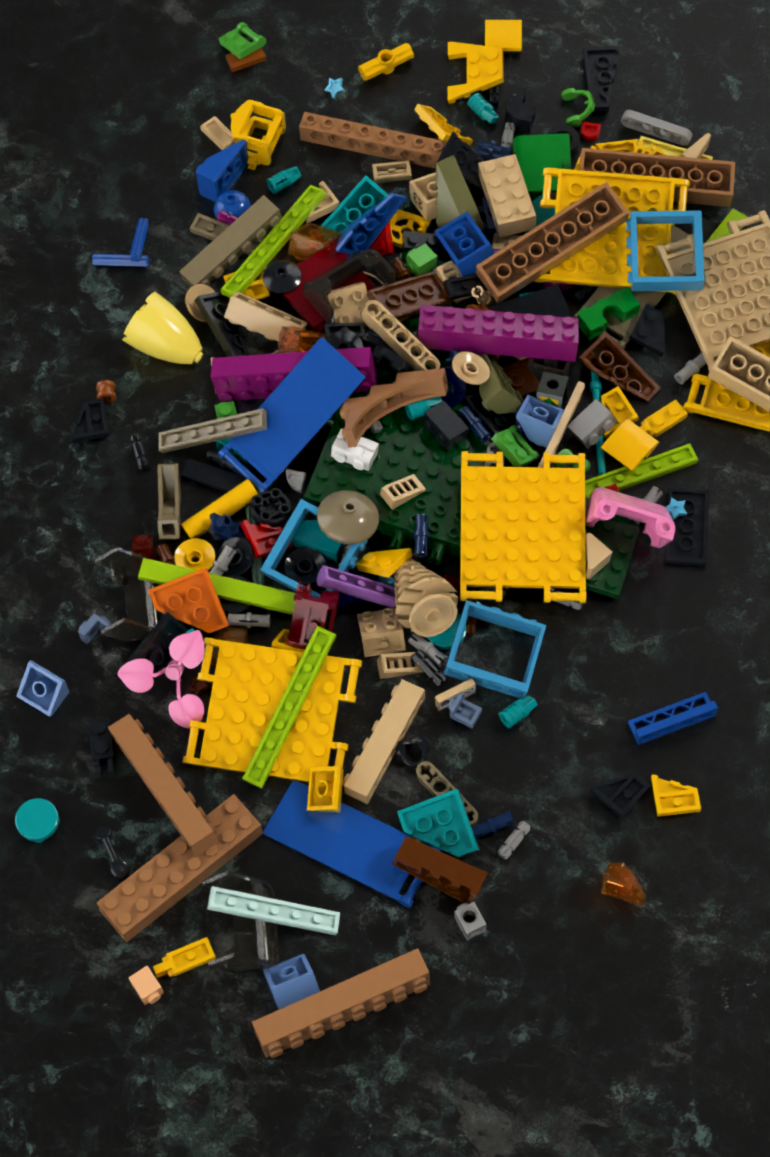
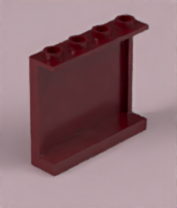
M336 241L299 263L297 266L302 276L299 286L290 293L282 294L302 319L308 322L314 338L324 334V324H335L330 303L326 300L324 292L358 282L365 283L367 292L377 288L348 254L336 251Z

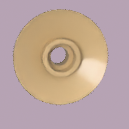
M196 284L187 291L185 304L187 310L195 319L207 322L194 300L197 296L216 292L204 284Z
M460 352L452 360V368L455 374L466 383L480 385L485 383L490 376L487 363L477 354Z

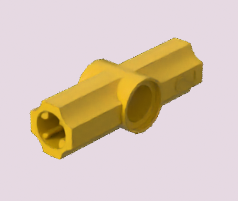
M408 43L392 50L384 49L378 53V57L358 66V70L363 80L367 81L381 73H392L396 66L414 58V53Z

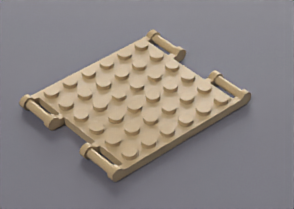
M765 210L759 211L757 215L745 219L727 222L728 230L732 234L703 243L705 278L703 290L675 291L708 365L709 372L715 363L714 360L718 358L730 336L749 347L770 341V220ZM757 222H761V223H762L761 225H758V226H755V227H752V228H749V229H746V230H743V231H739V228H742V227H745V226H748V225H751V224H754V223H757ZM693 234L666 245L659 244L655 246L656 253L660 257L668 276H694ZM685 246H689V247H690V248H688V249H685V250H682V251H679V252H676V253L667 255V252H670V251H673V250H676V249H679V248H682V247H685Z

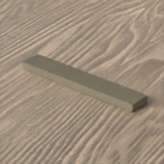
M262 408L159 432V452L166 453L267 430V411Z

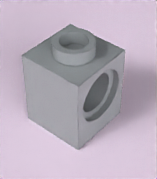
M466 902L456 908L454 918L466 940L486 931V922L475 902L470 904ZM466 916H473L475 921L467 923L464 921V918Z

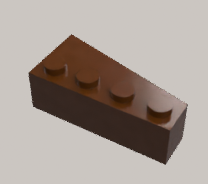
M405 837L391 865L462 903L468 902V904L477 896L488 874L435 848L426 846L414 837Z

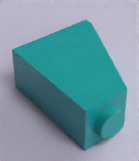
M303 520L292 539L293 547L312 548L319 551L324 559L338 563L343 553L344 545H346L327 537L320 529L317 520Z

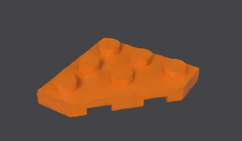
M207 567L148 590L155 610L162 613L169 612L176 619L207 633L229 626Z

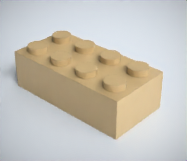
M516 154L478 163L479 179L498 237L534 229L536 227V214Z
M730 336L707 377L770 411V358Z

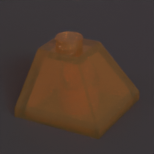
M308 222L291 232L288 254L295 256L298 260H305L339 239L342 233Z

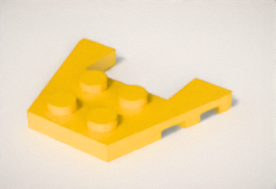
M448 42L449 60L467 57V83L448 86L449 104L456 103L455 100L461 97L468 98L471 96V93L480 89L484 91L504 82L502 48Z

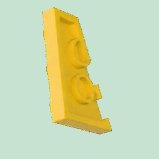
M417 104L415 111L419 118L429 125L428 128L438 135L439 140L448 142L454 131L464 143L466 142L469 146L472 144L473 140L471 138L461 136V130L446 123L447 119L432 107Z

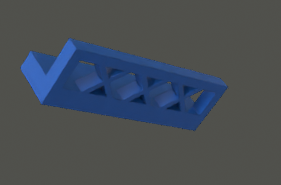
M704 692L628 721V725L637 744L640 745L716 716L718 707L715 701H710L707 693ZM704 700L705 704L693 708L695 702ZM678 708L687 710L677 715H673L675 710ZM662 715L667 717L666 719L654 723L655 718L657 716ZM641 722L647 724V726L639 729L635 727L636 724Z

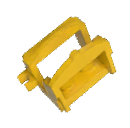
M247 100L235 113L230 115L232 120L231 133L232 138L236 139V143L245 140L247 149L258 152L257 154L247 151L248 169L255 170L257 165H270L271 155L279 137L285 133V114L280 109L266 106L261 102ZM253 111L255 114L273 119V121L260 118L257 116H253L250 118V116ZM255 127L268 131L266 136L262 137V140L251 137Z

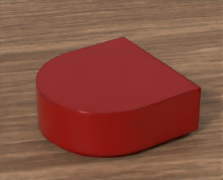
M583 121L581 138L587 142L596 141L600 134L601 124Z

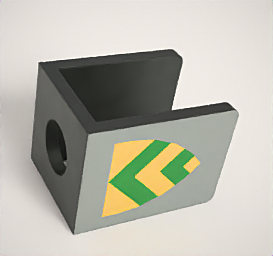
M543 371L537 390V399L562 409L563 400L567 399L569 377Z

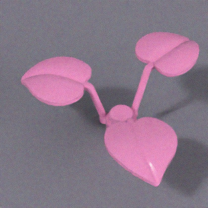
M200 630L181 634L172 640L169 651L174 660H171L168 666L161 671L153 673V663L141 658L127 662L118 671V676L130 690L137 693L150 690L154 684L153 677L163 673L170 680H176L178 700H174L169 704V715L175 723L191 729L189 727L190 720L201 722L204 715L202 700L194 694H186L181 697L180 677L184 671V666L190 669L195 668L203 659L204 641Z

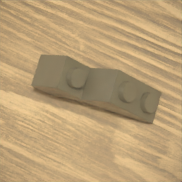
M158 464L159 513L157 521L159 539H180L181 489L178 464Z

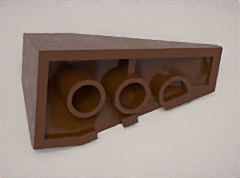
M606 331L579 357L593 373L646 402L661 389Z

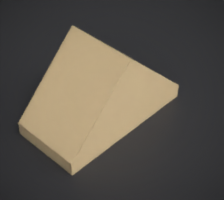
M586 533V579H591L609 563L612 551L593 534Z

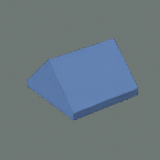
M30 660L16 697L50 717L69 694V690L65 680Z

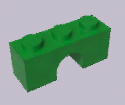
M627 287L622 290H616L606 299L602 298L593 306L581 309L577 316L578 327L590 341L606 331L608 322L604 316L614 315L623 323L638 315L640 303Z

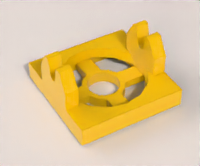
M398 209L389 221L393 246L403 248L401 231L407 228L412 232H416L413 229L415 222L420 226L417 232L427 233L431 220L426 221L424 217ZM400 220H408L406 225H395V223ZM392 231L399 233V240L393 236Z

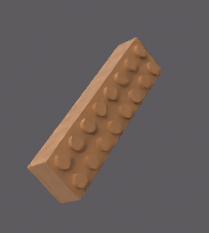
M590 148L581 149L579 170L687 179L690 181V187L687 189V203L731 206L734 192L735 162ZM674 187L673 202H679V187Z
M606 182L476 265V274L496 303L499 304L625 223L629 212Z
M234 794L206 815L207 817L205 818L207 823L211 821L217 830L215 836L218 843L195 856L183 837L180 836L97 902L100 912L126 943L263 834L261 824Z
M417 948L252 1021L255 1034L265 1057H277L287 1048L291 1047L294 1049L303 1045L305 1040L322 1037L325 1031L332 1028L333 1030H338L352 1019L358 1021L364 1018L366 1013L370 1011L378 1012L387 1006L386 1004L390 1002H401L407 998L408 994L413 992L417 994L425 991L428 988L427 986L430 985L429 970Z

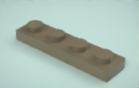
M198 213L189 229L190 232L213 241L230 225ZM263 238L260 240L258 239L252 245L251 249L248 252L244 253L247 255H251V253L263 241Z

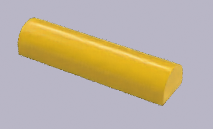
M246 479L180 525L190 539L199 538L209 531L211 525L210 514L216 513L220 516L224 514L231 516L251 503L252 497L258 495V492L252 483Z

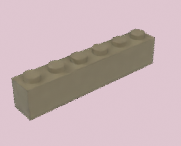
M263 195L179 271L182 279L190 287L196 284L209 286L215 278H219L228 266L235 264L238 257L244 252H248L258 239H262L271 227H275L282 218L280 210Z

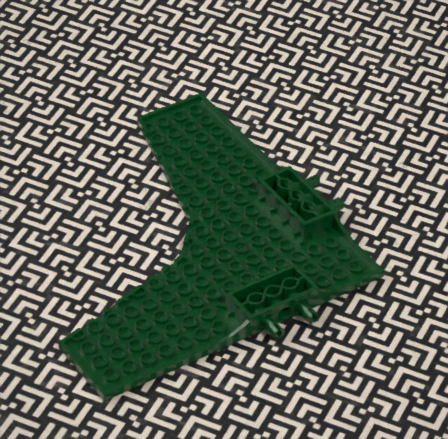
M402 248L399 257L406 267V259L409 252H403ZM437 258L436 268L448 261ZM393 271L389 284L399 281L396 278L395 271ZM471 296L457 304L453 300L452 304L442 307L465 309L468 305L474 304L475 298ZM420 313L400 322L417 339ZM428 349L439 360L440 368H445L452 364H446L445 359L449 358V351ZM411 351L413 356H419L417 352ZM375 363L377 369L376 385L393 384L397 376L391 372L392 369L388 366L382 368ZM425 365L426 369H433L430 365ZM411 367L408 372L414 371ZM447 379L446 396H441V399L463 421L458 413L464 407L461 403L462 399L469 396L470 384L461 380L451 385ZM354 392L349 398L367 397V394L370 392ZM405 406L378 420L383 427L380 433H372L369 427L361 436L379 443V448L370 470H358L352 464L347 462L340 463L334 457H331L332 445L340 430L345 428V420L341 419L339 408L338 412L333 414L325 423L331 426V430L304 495V501L319 506L328 495L343 490L355 491L367 496L378 509L379 523L377 529L381 531L380 534L392 537L388 547L389 550H394L395 546L396 549H401L404 541L415 544V539L413 538L416 524L415 515L424 514L425 517L427 514L428 532L430 533V538L427 539V548L431 549L428 562L433 564L436 557L434 565H440L443 553L458 558L461 545V451L486 453L487 447L492 443V440L489 439L487 442L481 443L477 436L468 430L467 439L448 451L437 442L436 437L431 431L428 432L423 425L424 416L411 421L406 414ZM505 457L504 467H514ZM468 461V466L484 467L485 462ZM414 474L426 490L392 510L380 496L381 488ZM413 481L410 482L414 489L417 488ZM405 485L404 487L406 488V490L410 491V489ZM585 497V512H586V508H587V504H588V500H589V499L586 498V497ZM616 514L610 520L597 521L592 528L585 526V535L586 533L593 534L612 551L609 563L591 579H586L587 590L612 598H619L640 527Z

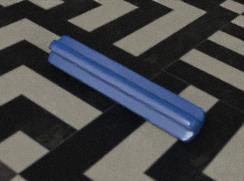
M140 218L138 220L129 255L132 262H138L141 259L149 226L147 218Z
M93 254L92 263L93 265L147 267L149 265L148 255H141L140 261L132 262L129 255Z

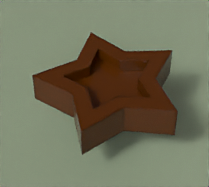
M193 678L192 685L187 691L195 693L196 696L200 697L210 687L206 681Z

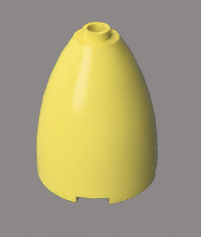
M153 292L146 299L147 305L144 304L139 311L137 310L123 333L126 337L122 340L133 348L160 360L178 364L198 363L203 356V348L195 331L186 318L169 301L157 292Z

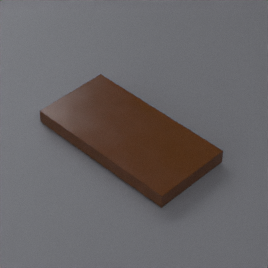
M434 271L374 288L367 292L370 300L380 302L397 320L419 314L420 305L442 307L453 302V300H449L445 286Z

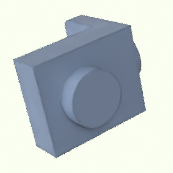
M94 613L87 621L80 625L78 631L80 639L88 644L100 629L110 635L112 633L111 622L106 617H99Z
M461 693L458 694L457 698L453 697L448 706L450 718L472 729L482 713L481 707L465 700L464 695Z

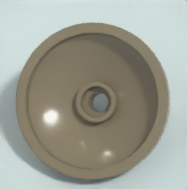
M343 490L334 492L323 499L318 508L317 521L322 532L330 539L343 544H357L366 541L376 532L379 523V513L375 504L367 496L355 491Z

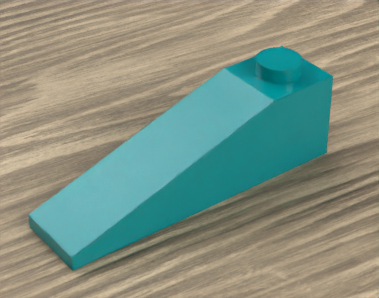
M365 175L315 233L328 245L339 239L349 224L389 194Z

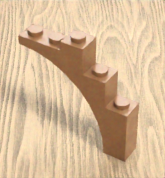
M445 368L397 373L396 381H393V384L371 386L367 397L348 398L344 402L343 407L340 408L341 419L345 420V428L342 429L343 439L347 440L348 448L357 447L364 432L386 414L417 401L446 396L448 382Z

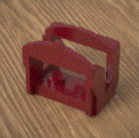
M299 581L293 598L295 606L291 627L285 642L292 645V647L305 650L316 626L325 628L328 609L332 610L328 631L333 632L340 592L323 591L320 598L311 596V583L308 586L303 585L301 587V581Z

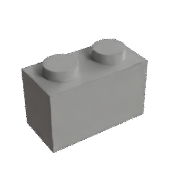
M595 399L567 427L571 434L588 449L596 444L606 431L611 430L617 421L613 414Z

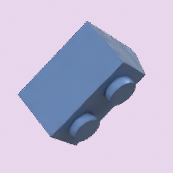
M527 395L516 417L528 440L538 446L547 448L564 409Z
M305 954L263 969L278 1010L320 992Z

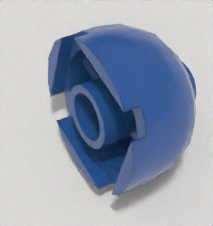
M238 190L225 191L215 200V218L217 219L219 211H224L229 216L233 215L239 218L251 207L250 201L244 193Z

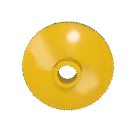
M194 538L186 540L178 546L174 560L177 566L194 570L207 567L209 571L214 565L213 562L216 556L214 548L210 543L203 539ZM193 559H199L197 562H192Z

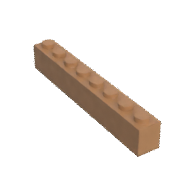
M128 714L110 725L108 729L113 739L195 856L218 843L215 836L217 833L215 826L211 821L209 823L206 822V814L200 806L196 808L194 805L196 801L190 791L186 793L183 790L185 788L184 783L179 776L177 778L174 777L173 773L175 771L170 763H164L162 759L165 757L158 747L154 749L152 746L154 742L148 733L144 735L142 732L144 728L138 719L134 720Z

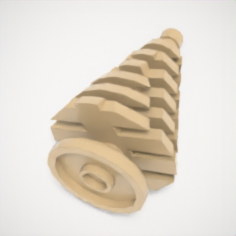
M410 558L394 572L396 614L400 615L397 616V620L405 628H410L411 632H415L419 636H436L445 632L455 621L459 597L454 593H450L457 591L448 581L433 571L425 569L426 567Z

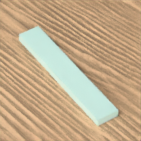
M214 886L210 889L207 907L208 910L335 936L338 933L340 912Z

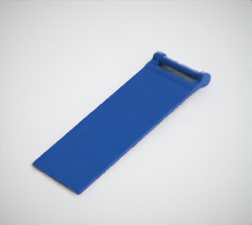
M321 337L258 408H264L267 411V430L233 437L218 452V456L222 459L225 458L237 471L257 488L258 493H263L269 489L278 476L364 381L365 375ZM234 448L267 480L262 483L230 453V450Z
M293 780L263 830V834L400 902L405 907L411 908L414 902L413 898L423 881L415 877L407 893L401 895L399 893L410 874L391 865L405 837L410 838L411 836L342 802L340 813L307 811L309 786ZM422 842V844L429 846L431 848H435L441 852L439 848Z

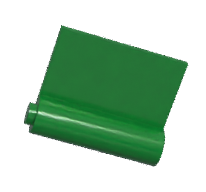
M569 133L521 135L513 139V154H516L529 196L532 200L534 193H543L544 168L571 170ZM552 177L551 193H557L558 177Z

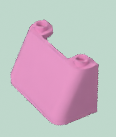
M602 487L596 488L591 492L585 512V526L592 528L597 521L610 520L616 514L645 523L643 533L649 535L651 539L650 546L661 548L673 540L675 524L666 507Z

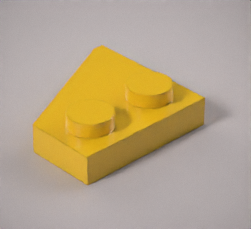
M619 386L601 396V403L613 414L617 421L611 430L604 433L605 439L610 437L625 420L629 419L633 423L639 420L638 415Z
M410 548L369 552L356 563L358 571L389 578L413 554Z
M651 775L657 817L701 811L697 788L688 785L683 786L679 782L673 780L669 782L658 778L657 775Z

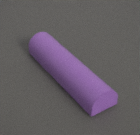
M324 565L318 573L317 585L390 608L395 607L394 586Z

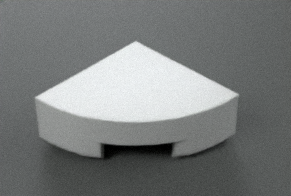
M287 469L286 477L289 486L293 490L302 493L307 477L306 472Z

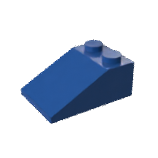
M241 140L210 156L202 165L200 164L197 167L196 177L201 196L215 202L221 193L230 190L249 165L247 163L248 152L245 140Z
M468 212L434 231L462 276L475 274L476 265L495 254L491 244Z

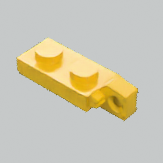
M675 399L644 419L640 424V428L652 437H658L686 419L688 413Z
M208 937L167 953L162 958L163 962L153 966L157 978L167 974L169 977L177 976L215 960L216 956Z

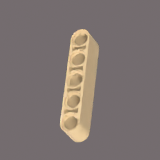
M370 300L366 303L361 313L364 322L403 358L414 371L428 370L425 365H430L433 369L440 368L439 360L380 302ZM368 309L374 310L376 314H370ZM382 323H387L390 328H385ZM396 337L403 338L404 343L399 342ZM411 351L417 352L419 356H413Z

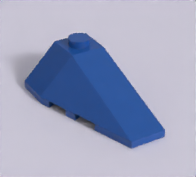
M391 193L349 224L338 239L336 251L363 257L405 201L406 197Z

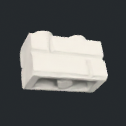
M341 429L332 445L331 457H334L340 463L347 462L352 464L358 470L365 469L369 471L377 456L379 443L361 437L357 447L348 448L347 440L343 439Z

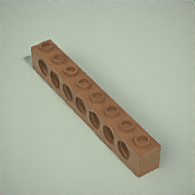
M304 112L299 125L300 140L396 161L410 160L411 164L436 169L435 164L447 143L442 140Z

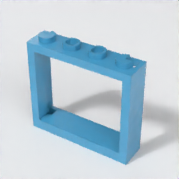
M702 211L630 212V219H626V231H630V237L626 238V247L630 249V254H627V266H631V272H628L627 281L631 283V291L703 290L705 278ZM637 224H692L694 276L638 277Z
M302 499L299 501L260 569L263 575L295 592L298 582L275 571L306 514L310 512L317 516L318 507ZM368 540L352 544L338 570L348 572L350 568L353 569L358 561V553L366 548L365 545ZM326 589V591L337 592L334 590ZM312 590L311 596L321 597L320 594Z
M466 600L444 675L463 681L473 679L476 685L523 699L529 689L546 625L536 622L537 620L535 619L528 620L522 618L516 613L509 614L503 612L497 607L484 606L478 601L474 603ZM468 616L535 636L522 682L454 661Z

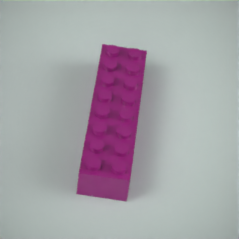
M420 305L418 340L427 349L451 351L455 349L457 352L576 362L578 318Z
M371 348L336 349L366 377L354 392H370L371 386L377 384V369ZM308 351L213 358L211 380L219 401L267 399Z

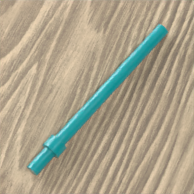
M591 371L590 391L592 392L593 401L597 399L601 403L600 392L602 391V382L599 381V375ZM603 435L596 443L598 476L606 473L605 452L601 449V446L604 444Z

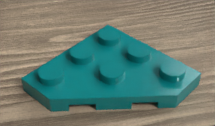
M458 789L397 811L403 831L458 858L480 851Z

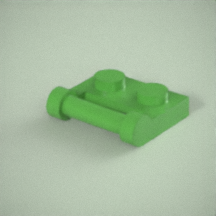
M241 22L236 29L220 37L219 42L239 59H242L262 48L266 44V38L262 35H257L249 29L247 24ZM245 34L246 36L251 38L253 42H249L242 35Z
M515 425L496 433L491 440L514 467H524L540 457L539 453L533 451L518 433L519 429Z

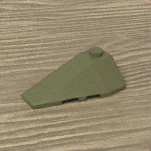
M452 155L437 162V227L441 228L468 212L481 231L484 230L479 211L455 157Z
M477 353L487 363L490 370L488 380L479 385V393L483 400L482 405L488 411L493 410L497 414L518 412L524 399L519 391L515 392L512 388L513 382L502 371L503 367L495 355Z

